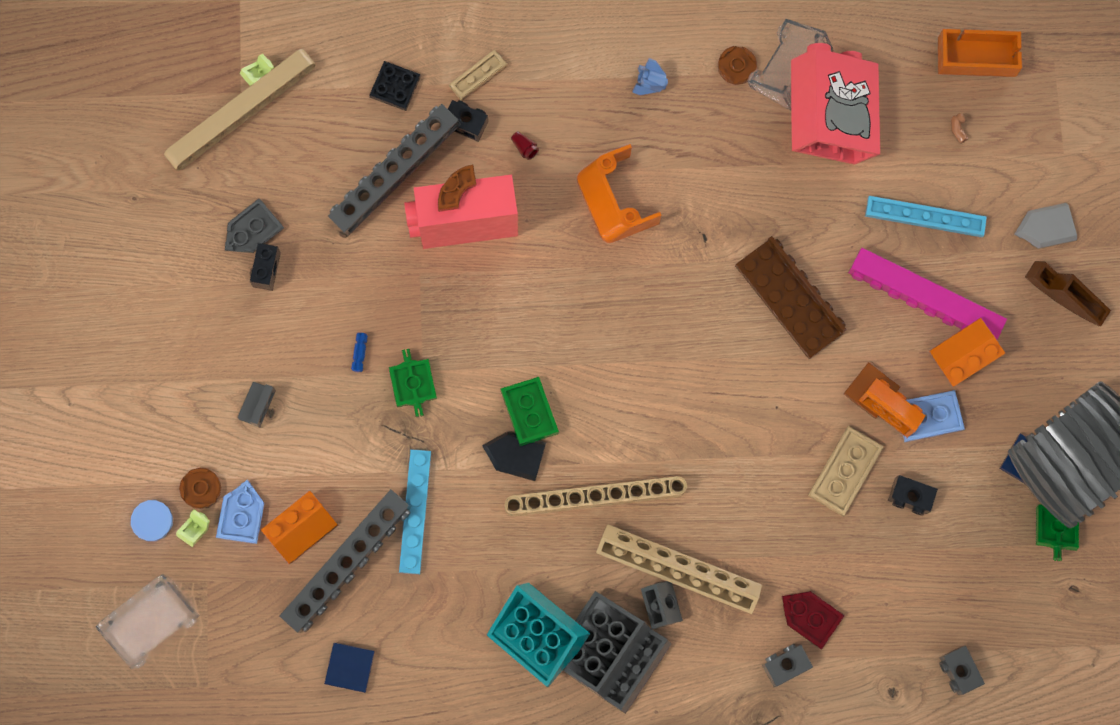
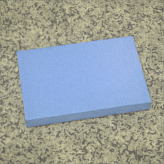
M955 390L906 400L911 405L919 406L923 410L922 413L926 416L913 434L908 438L903 435L904 442L965 430Z

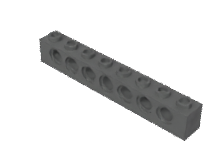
M443 104L439 107L435 106L425 121L421 120L411 134H407L402 138L401 144L397 148H393L388 152L387 158L382 163L378 162L373 167V172L368 177L364 176L358 182L359 186L355 190H350L346 193L344 200L340 204H336L331 208L328 217L347 236L461 125L459 120ZM434 123H440L441 126L438 130H431ZM420 137H426L427 139L424 144H417V140ZM406 151H412L410 158H403V154ZM398 165L396 172H389L390 166ZM377 179H384V183L380 187H375V181ZM363 193H369V198L366 201L360 200ZM349 207H355V212L352 215L346 214Z
M390 489L279 617L297 633L307 632L314 624L312 620L315 616H321L328 608L326 604L330 599L335 600L342 592L340 588L344 583L348 585L354 579V572L358 567L362 569L369 561L367 557L372 552L376 553L382 547L383 543L381 541L386 536L390 537L396 531L397 527L395 525L400 520L403 522L410 515L409 509L411 506ZM393 510V519L386 521L384 519L385 511ZM378 525L380 533L378 536L373 537L370 534V529L372 526ZM360 541L366 543V549L363 552H358L356 549V545ZM345 557H351L352 565L349 568H345L342 564ZM333 572L338 575V581L335 584L329 582V575ZM319 588L324 590V597L321 600H317L315 597V591ZM304 604L310 606V613L307 616L301 613V607Z

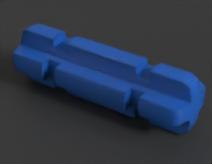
M366 333L356 334L357 343H355L354 362H352L351 367L354 372L363 371L362 362H364L365 343H367L368 338Z

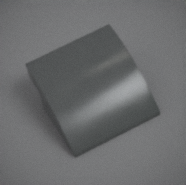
M595 591L575 620L590 635L580 651L563 669V672L626 714L672 644L668 639L652 630L644 621Z

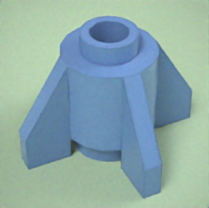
M649 58L645 67L639 65L638 83H636L632 91L633 93L644 95L665 90L668 79L666 78V73L656 60Z

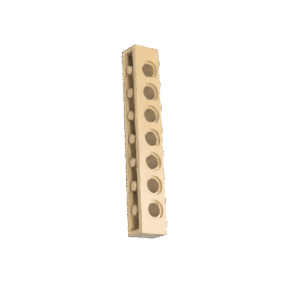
M608 524L596 552L750 614L754 611L762 585Z

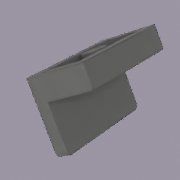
M253 382L240 410L238 419L260 428L276 392L275 388L267 384L264 386Z

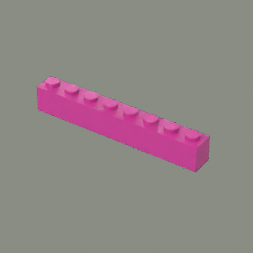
M862 247L848 272L852 275L853 279L865 281L873 289L883 290L894 299L900 298L906 301L908 306L912 308L918 307L924 310L926 315L930 317L936 316L942 319V322L946 325H954L960 328V330L981 317L996 340H998L1007 321V318Z

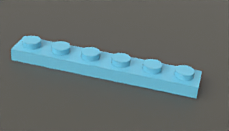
M874 196L868 197L865 217L976 237L984 236L987 219L986 216Z
M410 450L406 502L411 506L409 509L411 513L404 520L399 573L420 575L431 451Z

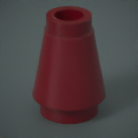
M519 131L512 135L511 140L523 158L531 160L538 154L539 148L537 143Z

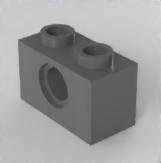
M661 582L641 588L652 629L683 621L671 582Z
M792 644L783 649L784 654L777 656L775 653L765 658L767 663L762 666L773 687H777L813 668L802 645L796 647L795 644ZM784 658L791 661L792 666L789 670L783 669L781 665Z
M966 646L959 647L939 657L941 660L939 665L942 671L948 674L951 680L949 685L954 693L957 692L958 695H964L985 684ZM957 666L963 667V677H959L956 674Z

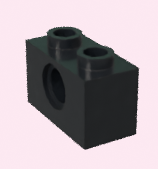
M452 100L448 110L461 124L454 132L479 142L488 124V115L479 108L472 109L468 107V104L458 100L456 102ZM465 116L471 118L469 122H463L461 119Z
M258 243L250 277V283L253 288L273 291L281 255L278 246Z
M898 475L894 479L888 501L893 502L892 505L897 508L904 509V507L912 509V513L924 516V514L931 512L938 489ZM908 492L915 493L917 497L915 502L909 500Z

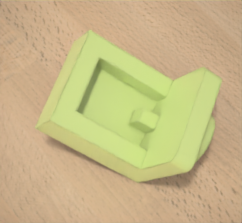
M261 54L258 56L257 62L242 68L240 75L251 86L274 69V66L269 59Z
M193 509L190 518L176 532V536L193 547L208 531L210 520L205 514Z

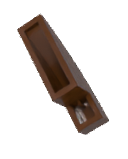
M1035 261L1025 276L1034 286L1055 302L1101 327L1111 312L1074 274H1059L1045 261Z

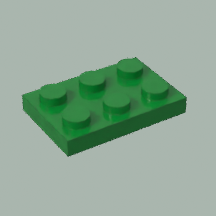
M539 377L500 389L520 446L559 434Z

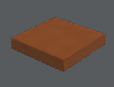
M868 362L844 392V395L876 419L878 415L858 400L876 378L886 381L890 385L889 388L894 392H897L900 386Z

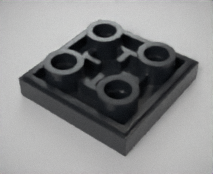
M384 61L369 96L377 101L407 111L421 74Z

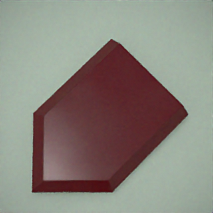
M811 591L782 596L787 626L822 650L845 615Z

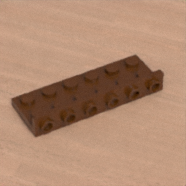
M771 236L764 244L736 263L735 267L806 357L811 359L843 335L846 331V324L842 318L836 317L832 312L833 308L830 303L824 302L818 288L809 283L806 273L797 268L794 258L790 254L787 255L785 253L782 243Z

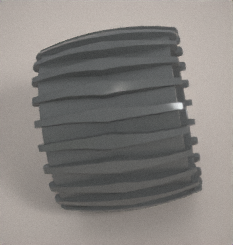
M1099 381L1075 399L1076 403L1072 401L1069 404L1070 406L1067 405L1064 408L1066 413L1060 410L1058 412L1059 418L1054 415L1052 417L1054 422L1049 419L1046 421L1047 427L1042 424L1035 429L1036 435L1033 433L1025 437L1027 442L1021 440L1008 450L1013 465L1032 494L1055 518L1068 528L1075 527L1078 523L1085 520L1083 515L1092 516L1094 514L1092 509L1096 506H1099L1101 509L1106 505L1103 501L1110 496L1116 499L1118 497L1116 492L1120 490V395L1102 381Z

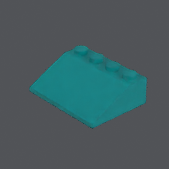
M530 583L516 585L487 633L491 640L546 687L552 684L580 651L590 635L587 630Z

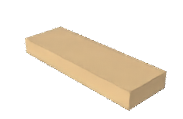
M494 49L451 82L449 87L462 101L503 70L507 63Z

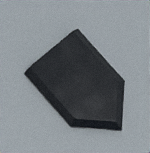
M505 432L482 445L496 471L536 481L546 442L539 440L520 446L515 433Z

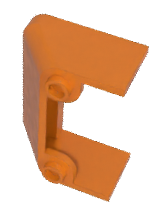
M631 144L601 155L582 169L577 176L578 186L602 240L607 243L616 242L660 224L662 216L658 212L641 219L639 212L634 208L620 210L606 175L614 172L617 162L630 158Z

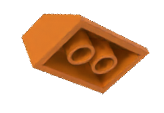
M981 317L929 351L953 387L1005 354Z
M876 378L858 401L908 438L918 429L926 415L922 413L923 410L919 406L911 405L907 402V398L902 393L894 392L890 389V385L886 381Z
M308 491L263 527L261 531L288 564H291L338 526V524L313 493Z

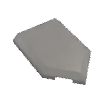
M1067 203L1028 211L1014 235L1025 239L1038 249L1077 240L1076 229Z

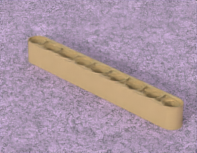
M304 49L296 51L165 151L164 156L177 171L182 170L309 74L315 68V62Z
M676 476L513 495L506 499L504 506L508 515L524 516L678 498L686 491L687 483L684 478ZM674 482L680 483L682 491L675 492L672 489V484ZM659 485L662 488V493L654 494L651 487ZM633 487L640 488L642 495L638 497L633 496L631 489ZM617 489L621 492L622 496L619 499H614L611 497L610 492ZM598 492L601 495V499L597 502L592 501L590 494ZM577 494L580 496L581 501L578 504H573L569 497ZM556 496L560 499L561 503L558 506H552L549 503V499ZM531 499H537L540 502V506L532 509L528 503ZM516 501L520 507L516 511H511L508 508V504Z

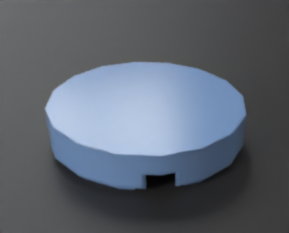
M147 500L140 503L131 515L133 532L139 538L148 542L163 539L173 526V516L170 509L164 503L157 500Z

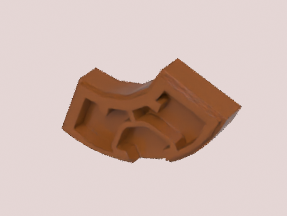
M473 164L455 171L442 186L438 197L439 212L459 209L462 195L468 189L477 186Z

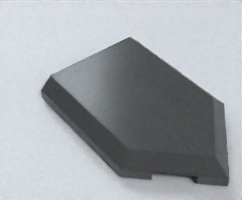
M257 199L228 222L225 251L254 253L257 250L258 243H267L282 231L284 227L260 199Z

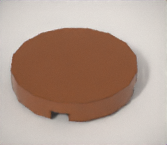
M732 46L725 49L718 61L719 74L726 82L734 85L750 81L757 68L754 54L745 47Z
M206 468L190 470L182 478L179 488L181 498L185 503L196 509L209 508L215 504L221 495L222 489L217 475Z

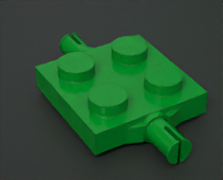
M404 349L402 350L404 362L397 366L389 367L397 408L408 405L414 406L415 417H419L418 409L422 417L424 416L422 404L426 401L437 399L429 359L412 360L410 349H406L408 357Z
M1038 504L1036 507V545L1052 548L1053 560L1062 561V550L1077 551L1079 549V523L1075 527L1068 528L1043 505Z

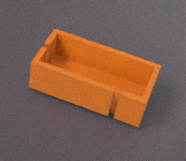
M942 29L938 36V74L1016 77L1022 69V52H1019L1022 48L1021 31L964 29L959 40H957L961 29Z

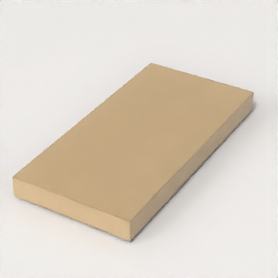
M848 426L808 496L839 515L845 516L884 446Z

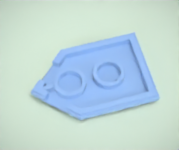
M248 480L223 497L216 538L257 544L264 502Z

